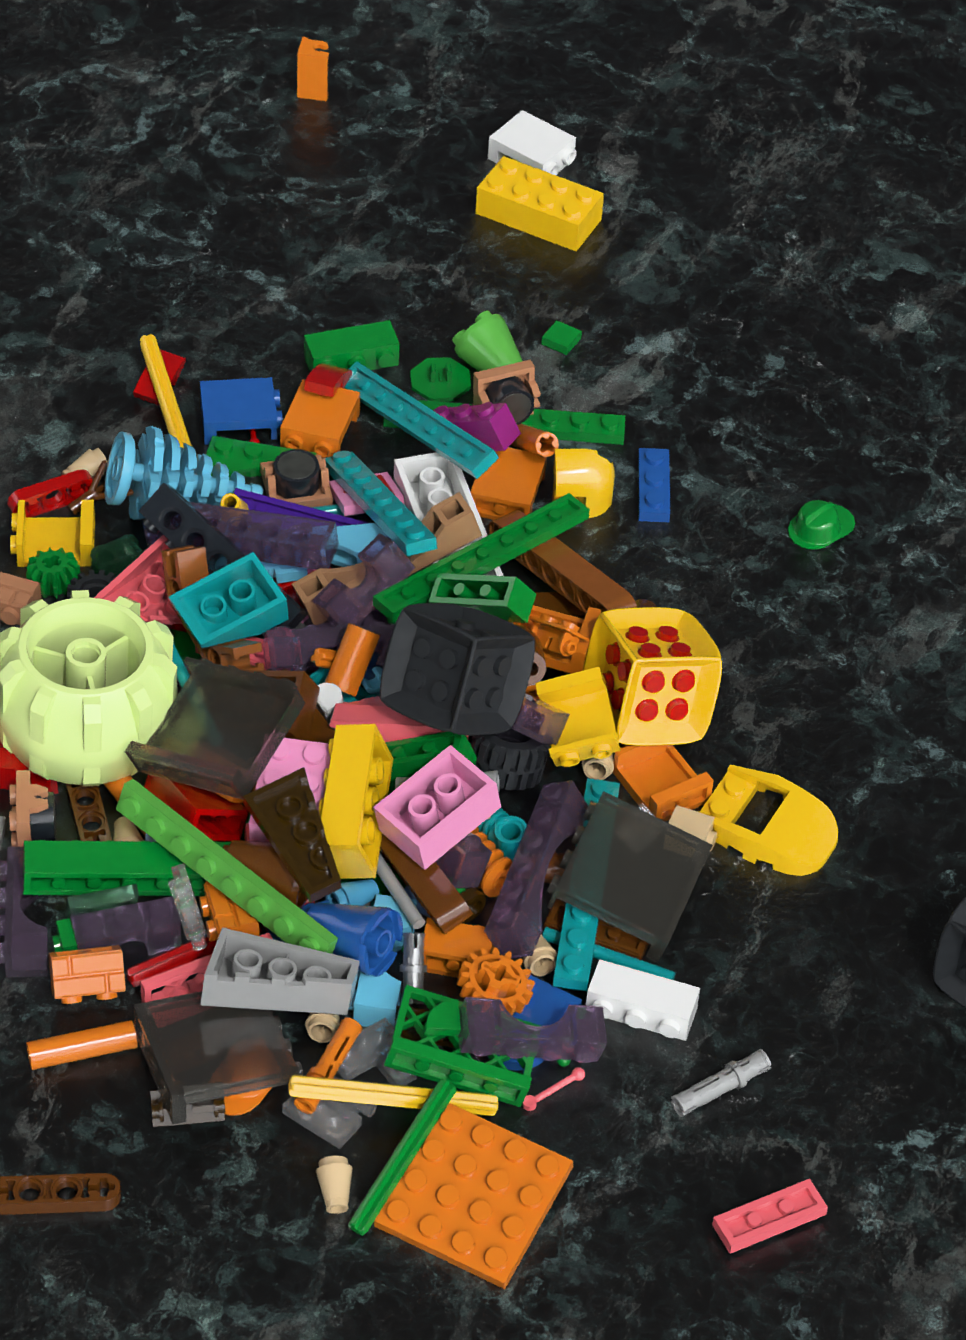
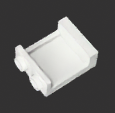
M522 110L489 137L488 159L498 163L503 156H509L523 164L557 176L558 172L567 165H570L576 157V137Z

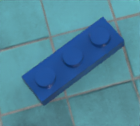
M639 448V521H670L669 449Z

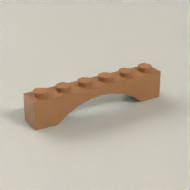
M460 492L431 507L421 521L436 537L437 549L406 556L395 545L367 561L340 568H319L292 583L303 609L308 613L307 615L314 627L482 536L474 513Z

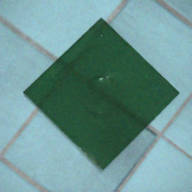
M137 884L67 897L65 918H70L71 925L77 926L133 915L139 898Z

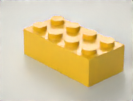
M503 156L477 187L476 214L577 251L602 220L604 193Z
M376 724L336 725L334 738H331L329 741V755L331 759L329 768H326L324 772L326 790L324 798H321L319 802V814L340 879L376 878L382 832L379 831L373 807L388 796L394 758Z

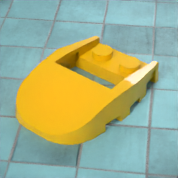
M730 764L727 773L700 811H697L715 817L713 831L717 832L716 842L726 849L730 845L742 852V858L755 864L757 860L772 864L773 870L788 875L803 876L818 871L827 862L838 843L837 822L831 810L808 791L776 774ZM766 790H770L783 795L784 801L761 835L735 824L757 791L765 793Z

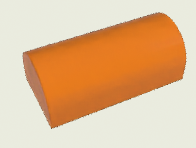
M348 623L324 683H333L342 692L356 697L380 635Z

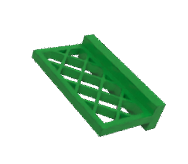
M406 985L384 1066L435 1082L445 1079L458 1089L473 1093L493 1094L498 1097V1101L521 1107L531 1084L532 1077L530 1076L541 1026L514 1017L508 1019L501 1013L498 1019H494L491 1011L480 1015L481 1007L475 1006L470 1008L468 1006L469 1003L458 1000L460 1016L464 1019L461 1022V1030L468 1027L477 1041L464 1046L458 1036L424 1035V1026L421 1022L427 1020L429 1013L436 1005L454 999ZM410 998L424 1002L429 1011L416 1016L409 1006ZM482 1020L490 1022L496 1029V1032L484 1037L476 1023ZM413 1026L422 1040L414 1042L401 1038V1032ZM519 1031L531 1035L530 1041L518 1047L510 1033ZM448 1037L456 1050L452 1052L441 1050L435 1042ZM499 1038H502L510 1049L509 1052L498 1056L489 1044ZM482 1047L490 1061L483 1063L474 1060L469 1052ZM515 1057L523 1068L522 1074L507 1070L503 1062Z

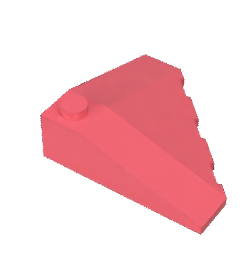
M162 535L94 598L115 602L119 596L127 597L141 603L140 617L145 622L156 620L165 625H173V623L182 624L166 592L161 550L170 549L165 544L168 539Z
M380 696L354 702L336 703L329 724L333 728H336V725L376 724L385 743L446 732L424 725L392 710L380 700Z

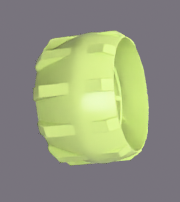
M72 590L71 599L61 600L50 605L41 599L20 609V627L12 626L0 632V741L4 748L10 753H14L34 774L47 780L51 779L65 784L82 785V787L99 786L100 784L117 781L129 775L132 776L150 764V760L154 757L160 746L171 739L173 733L171 726L177 706L178 691L177 666L172 662L174 637L166 625L156 620L146 623L140 617L141 603L123 596H119L115 602L89 597V590Z

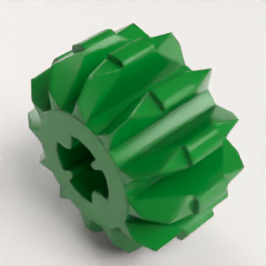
M49 547L47 552L37 551L36 557L29 558L26 579L40 583L41 594L44 599L50 595L57 599L60 594L67 595L68 584L71 585V580L74 577L78 579L80 565H78V561L72 552L65 553L63 547L53 551Z

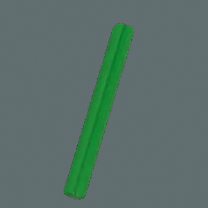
M442 1079L437 1083L349 1221L348 1227L355 1233L363 1236L368 1232L456 1093V1087L449 1081Z

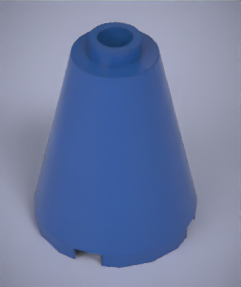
M315 903L305 911V913L338 938L333 953L359 960V971L365 975L381 976L395 960L397 952L392 951L395 940L401 942L403 936V921L400 913L388 907Z

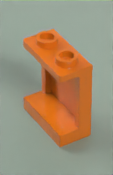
M303 379L281 424L280 447L315 452L316 455H321V458L331 457L335 452L340 451L341 442L350 422H356L360 415V392L339 387L334 397L320 396L316 393L305 391V380Z
M509 447L505 451H495L499 458L478 479L475 478L471 489V495L480 517L495 520L516 510H520L526 515L532 513V506L540 482L544 480L546 475L547 457Z
M533 605L530 616L540 619L541 614H545L560 621L559 625L562 620L568 621L580 627L579 634L589 638V642L579 639L577 651L567 657L543 649L546 667L571 674L584 670L592 630L601 613V609L589 606L585 619ZM528 620V623L512 624L525 626L526 628L531 629L534 622Z
M624 745L620 748L621 751L615 752L613 774L654 826L670 820L676 805L693 810L704 805L712 794L714 780L707 772L697 775L673 745Z

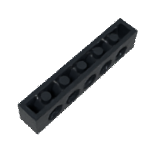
M163 483L139 510L145 517L143 524L156 535L161 532L168 539L165 544L170 549L192 545L194 539L202 535L204 538L203 547L206 549L209 575L216 572L215 563L220 557L225 556L227 565L246 556L176 489L166 483ZM180 514L182 519L181 525L176 530H172L170 521L173 516ZM277 585L287 599L289 619L262 633V635L269 641L274 638L283 642L308 613Z

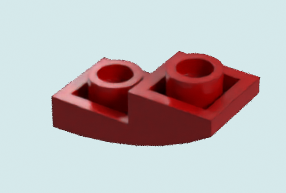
M160 349L171 385L175 386L186 358ZM146 366L133 391L134 397L159 405Z
M321 363L306 378L304 390L320 396L334 397L339 387H345L352 375V370Z

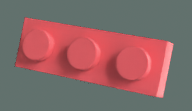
M807 1179L713 1217L712 1226L731 1254L826 1215L828 1206L811 1180Z

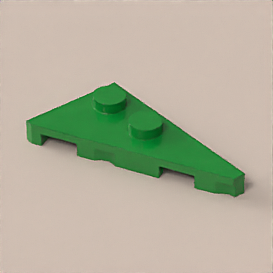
M212 436L206 455L211 457L213 467L216 462L225 464L229 469V480H231L230 476L233 471L242 474L244 477L262 476L260 472L261 462L275 461L278 455L291 449Z

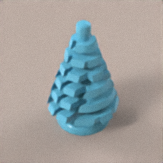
M154 426L145 428L146 434L142 433L138 442L139 450L135 449L134 438L128 432H119L111 447L105 476V500L108 505H121L129 489H132L134 494L129 496V516L133 520L145 519L139 510L163 483L176 489L198 511H203L206 503L208 510H218L222 497L228 493L233 494L235 488L263 495L261 485L245 484L244 476L236 471H233L230 476L231 480H229V469L225 464L216 462L213 467L211 457L205 454H198L196 457V451L192 446L183 443L184 448L180 447L176 437L170 434H164L163 437L161 429Z

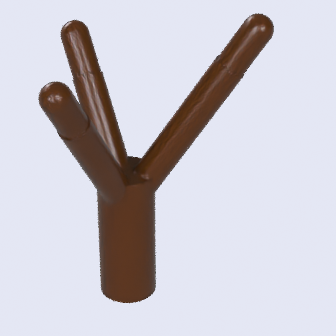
M106 460L101 462L89 490L67 505L73 515L81 511V500L95 501L105 499V492H103L105 490V482L100 486L98 484L107 466ZM129 489L127 496L133 495L134 491Z

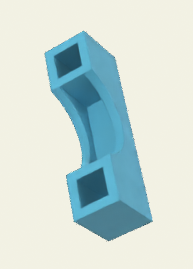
M376 894L374 906L388 907L400 913L403 921V933H414L415 929L394 898L388 895ZM411 899L417 908V899ZM403 936L401 942L395 940L392 951L402 950ZM358 970L356 981L358 986L349 1010L354 1011L353 1019L361 1026L394 1031L396 1009L401 1003V981L390 976L387 972L375 977L373 975H365Z

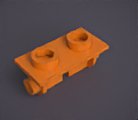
M541 614L540 619L529 616V620L534 622L530 630L536 634L542 648L545 650H550L567 657L577 651L579 639L589 642V638L578 633L580 627L562 620L559 625L560 621L545 614Z

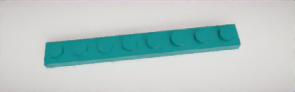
M356 361L349 368V370H352V375L344 389L360 392L361 403L474 478L478 479L499 458L492 448Z
M338 451L333 456L325 458L329 475L406 556L437 549V541L434 534L352 451Z
M587 778L553 978L554 987L582 991L588 990L620 783Z

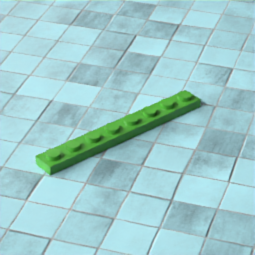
M132 779L124 783L116 807L117 811L284 942L333 953L338 940L334 934L136 780Z

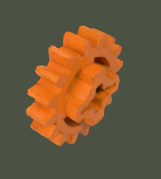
M494 947L491 954H488L484 948H481L478 955L470 953L467 961H464L458 973L460 976L457 980V985L463 987L460 996L470 997L468 1004L470 1008L476 1005L481 1007L480 1015L491 1011L493 1018L498 1019L500 1013L503 1012L509 1019L514 1011L520 1014L523 1012L525 1005L529 1004L533 995L532 989L535 981L529 979L531 975L530 969L521 968L522 959L516 961L511 959L512 952L510 951L503 956L499 954L498 948Z

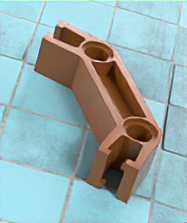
M186 545L161 550L168 597L209 575L205 547ZM177 613L209 670H265L263 663H255V666L250 664L249 654L262 652L261 642L239 639L201 648Z

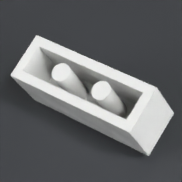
M599 959L587 991L586 1012L602 1019L608 1018L628 1024L633 1028H642L660 1033L668 1038L686 1041L697 1011L700 988Z

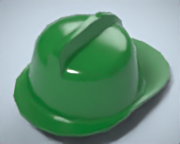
M811 500L805 503L799 509L798 514L790 521L788 533L794 544L801 548L809 550L822 549L851 533L855 526V519L849 510L840 505L823 500Z

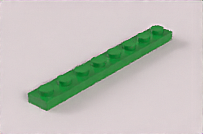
M418 400L431 410L443 405L456 407L465 404ZM534 409V414L521 423L553 433L558 440L624 445L625 415ZM384 418L383 427L399 428Z
M568 493L373 595V606L391 622H395L403 608L413 604L429 603L438 573L484 575L589 519L590 509Z

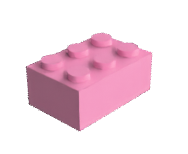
M266 735L255 790L304 767L319 814V802L321 798H324L326 790L324 772L326 768H329L331 759L329 744ZM250 815V841L269 842Z
M450 745L373 808L379 831L425 870L500 809L501 803L497 783Z

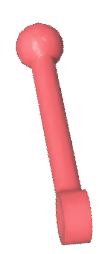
M576 1067L572 1070L571 1075L535 1096L527 1095L522 1103L523 1108L527 1111H532L536 1108L539 1101L574 1080H583L585 1077L584 1069Z

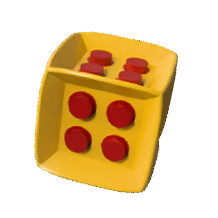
M618 608L600 613L592 630L584 670L600 667L603 673L619 743L634 746L687 744L701 740L706 734L712 719L722 675L720 651L704 627L690 613L674 608Z

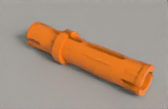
M347 1017L341 1020L340 1026L315 1067L309 1069L306 1076L334 1079L355 1040L362 1032V1027L356 1020ZM296 1097L294 1105L303 1113L312 1114L316 1111V1107L321 1099Z

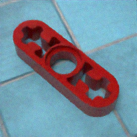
M76 470L16 490L9 496L7 505L12 513H18V500H25L26 518H31L69 505L89 490L93 478L87 470ZM59 490L54 497L46 499L49 493Z

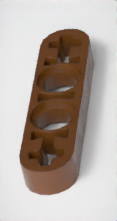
M65 784L79 841L112 840L98 786L82 787V785ZM81 797H91L94 799V802L89 805H80L76 801ZM88 822H97L101 825L100 828L94 831L83 828Z
M107 1173L0 1176V1215L101 1212L112 1210L117 1207L121 1200L119 1180ZM66 1187L77 1191L76 1196L68 1200L59 1198L57 1193ZM32 1188L40 1192V1195L35 1200L26 1201L20 1197L22 1191ZM83 1188H88V1198H84ZM102 1188H108L107 1196H100ZM10 1190H13L14 1200H9L8 1198Z

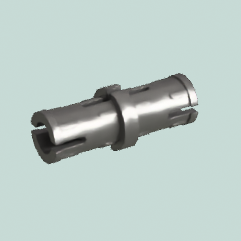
M403 933V964H400V972H403V991L406 985L423 989L424 972H427V965H424L425 933ZM411 998L409 1004H424V1002Z

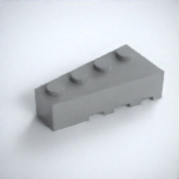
M222 927L204 974L200 1005L347 1015L355 992L360 961Z

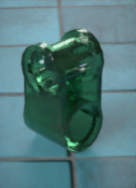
M128 534L117 540L94 547L90 555V570H94V574H99V569L105 570L106 576L112 572L116 578L144 552L139 546V540L134 535Z

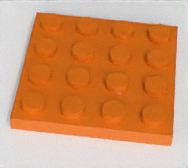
M449 1103L374 1220V1227L505 1289L573 1168V1160Z

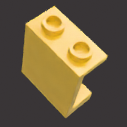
M18 500V513H12V532H16V535H11L10 551L11 554H17L18 567H28L29 558L36 557L37 551L47 552L49 547L53 551L63 547L65 553L72 552L80 567L94 566V500H81V517L26 518L25 500Z
M600 667L535 683L537 695L543 705L551 743L549 753L556 767H572L579 764L582 760L590 758L604 759L611 756L613 752L621 751L607 685Z

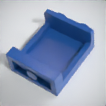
M272 377L200 381V404L205 445L210 444L212 436H217V431L270 428L271 440H277V429L281 427L283 417L282 410H276V408L280 407L279 389L274 390Z

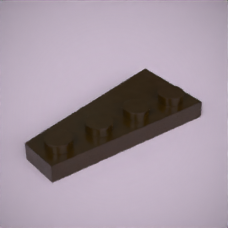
M304 767L243 796L245 807L310 903L341 889V879L330 845L325 836L324 827L319 817Z

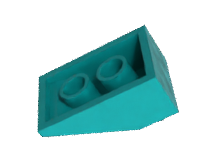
M254 552L168 597L201 648L259 635L289 619L286 597Z

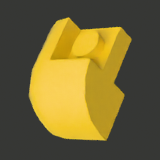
M555 449L552 502L570 493L590 509L589 518L605 513L611 506L615 479L613 462L610 463L606 458L598 455L597 450Z

